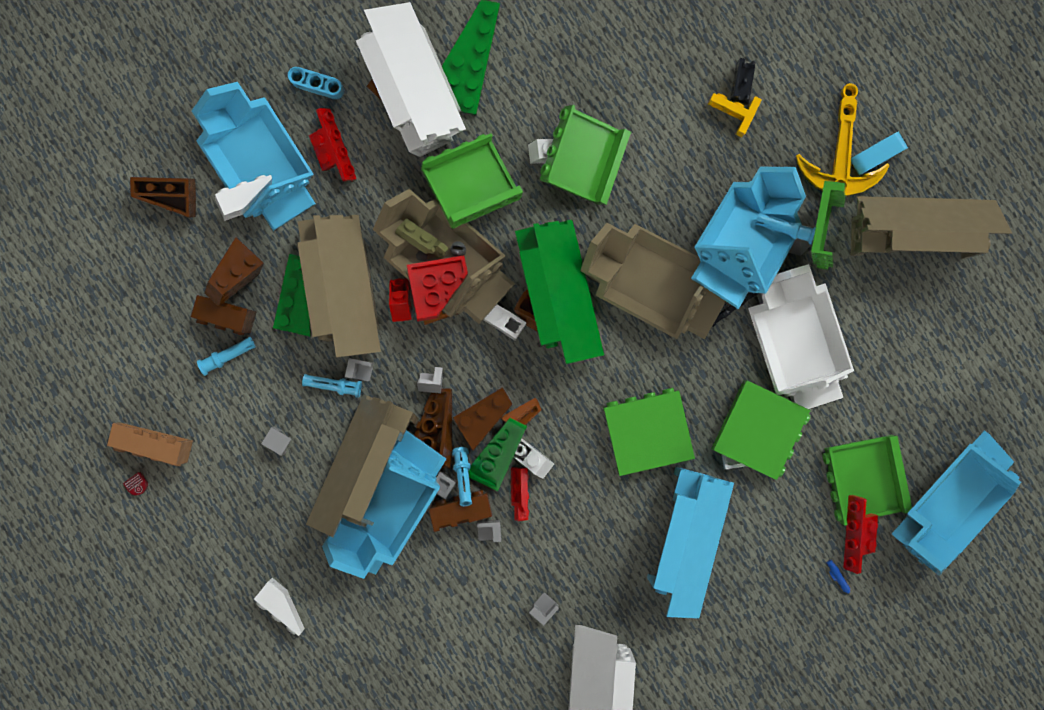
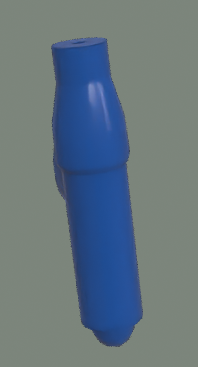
M832 560L827 561L826 563L830 569L829 573L833 580L838 582L843 592L849 594L850 587L839 568Z

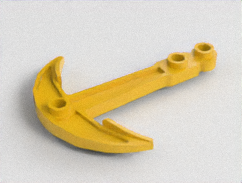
M852 83L845 85L841 90L843 99L839 104V130L832 175L820 172L821 169L809 163L800 154L795 156L803 176L815 188L823 191L824 181L845 183V196L862 193L876 185L886 174L890 166L886 163L880 169L866 173L862 177L850 176L853 122L856 118L857 108L855 97L858 94L857 86ZM850 90L851 96H847L845 91ZM848 109L849 115L844 114L843 110Z

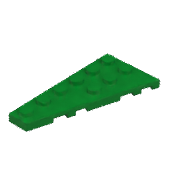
M487 0L479 2L442 65L461 113L477 115L500 3Z

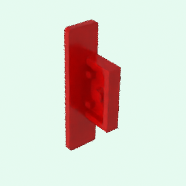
M328 108L317 109L316 113L322 128L309 135L322 171H327L337 166L342 181L356 180L355 170L351 165L348 151L342 141L333 113Z
M849 495L843 568L860 574L862 570V556L875 553L878 515L873 513L866 514L867 500L865 498Z

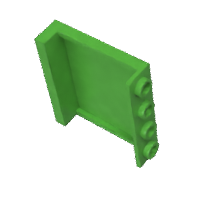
M575 105L564 106L559 115V124L553 132L554 139L552 145L547 150V160L540 171V180L595 204L607 205L631 132L626 129H616L576 110Z
M492 133L480 135L471 142H463L452 150L446 149L435 157L429 156L422 162L421 171L452 229L514 203L522 197L523 191L520 185L515 186L492 143Z
M824 181L811 250L813 264L817 265L819 269L833 267V252L824 251L832 206L844 208L845 183Z
M743 380L711 449L777 480L778 477H782L786 468L784 465L787 460L791 459L794 452L792 448L795 442L798 443L802 436L800 431L803 425H806L810 419V410L750 381Z
M669 388L662 390L663 394L647 393L644 394L642 399L637 400L636 396L625 399V403L618 404L617 401L606 403L607 407H603L619 476L695 459L679 391Z
M888 435L824 448L823 461L825 464H828L829 472L826 473L827 480L832 484L833 491H830V495L837 508L834 510V515L840 524L847 525L849 495L859 496L867 500L866 514L873 513L883 516L898 512L908 513L912 509L898 436Z

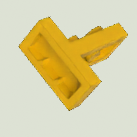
M713 93L708 105L741 120L735 135L742 138L746 134L762 99L755 96L751 100L748 109H746L739 102L733 103L727 100L728 98L723 94Z

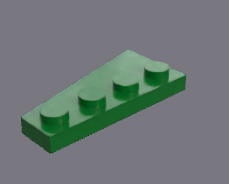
M289 254L273 328L311 336L300 256Z
M509 418L471 464V468L468 471L469 478L498 491L527 426Z

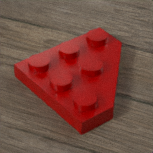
M464 255L407 265L417 322L436 319L467 278L468 271Z

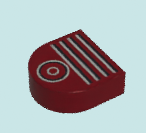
M138 472L123 483L132 495L143 494L148 487L147 480L141 472Z

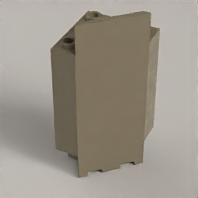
M408 189L386 201L373 228L389 244L383 258L408 280V264L440 259L434 254L428 253L427 261L418 260L416 254L421 250L395 233L397 227L406 218L449 248L442 259L454 257L450 251L451 245L457 241L462 242L466 247L464 257L468 276L443 311L450 317L457 313L461 314L464 311L480 324L515 285L511 279L500 271L506 256L469 223L452 229L436 198L425 203ZM454 247L453 249L462 250L463 248Z
M857 196V216L851 218V256H860L868 252L922 251L960 252L961 259H966L988 253L991 246L989 234H1012V231L996 200Z
M313 215L314 219L298 221L301 242H297L312 337L319 338V341H334L336 357L381 352L377 331L380 329L365 239L362 238L359 215L345 217L343 215H329L320 218V215Z
M606 223L590 242L580 270L592 280L600 283L595 296L678 339L681 333L685 334L687 330L705 339L726 302L691 279L701 262L698 256L636 224L626 233Z
M363 394L306 525L333 538L342 518L366 527L367 524L373 526L374 522L365 519L364 515L396 442L402 441L409 423L416 426L419 418L413 412L398 407L391 401L386 402L382 399L372 398Z

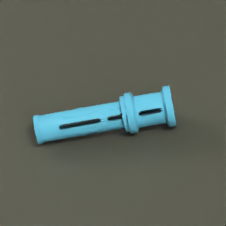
M759 213L755 225L791 235L792 239L796 240L798 238L808 241L811 245L814 240L816 227H806L800 222L794 224Z
M248 337L219 353L213 352L211 356L204 360H197L201 373L206 376L208 372L216 368H222L225 362L256 348L254 342L251 341L252 338Z
M304 374L302 386L337 391L339 395L349 394L359 398L362 381H346L345 378L334 380Z
M457 447L452 450L455 461L453 469L457 473L460 506H470L472 504L468 473L471 465L468 463L467 455L469 454V449L466 447ZM463 481L465 482V491H466V492H464V489H463Z

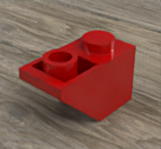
M407 278L390 280L389 308L392 322L412 320L410 287Z

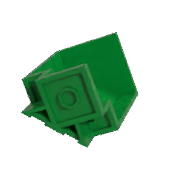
M573 220L547 222L541 225L536 223L533 224V227L515 231L541 345L549 349L558 347V342H561L566 364L603 356L604 351L586 275L580 271L583 262Z

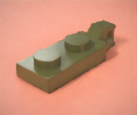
M407 218L395 231L398 236L425 254L431 253L442 259L449 249L440 240Z

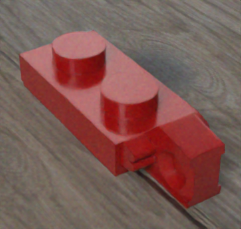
M524 467L511 468V505L514 506V520L526 521L529 517L528 468Z

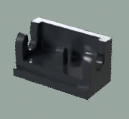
M740 58L736 63L730 101L749 104L755 61L746 63L744 58Z

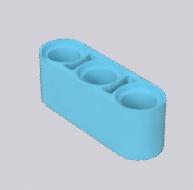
M293 67L288 72V79L296 88L331 99H340L344 95V87L336 78L301 67ZM302 74L300 81H294L296 75ZM315 80L321 81L318 87L312 86ZM335 85L339 86V89H338L337 92H335V93L330 92V90H331V88H332L333 86H335Z
M898 131L852 157L851 162L860 176L908 147Z

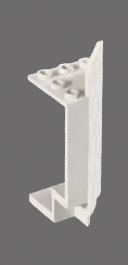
M411 3L364 10L373 32L364 33L356 42L392 125L401 132L408 151L421 157L454 141L452 136L466 129L459 114L461 109L425 28L419 23Z
M809 264L776 274L767 293L757 295L760 304L748 308L775 393L777 395L784 394L785 397L790 396L792 402L807 409L843 398L838 382L848 378L847 374L853 372L854 369L826 283L816 286Z
M575 625L568 710H633L636 662L631 649L627 648V645L617 644V635L582 625Z

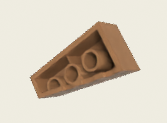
M117 422L112 424L107 446L113 447V450L117 452L127 451L131 452L134 456L148 457L154 461L181 466V464L188 463L193 440Z

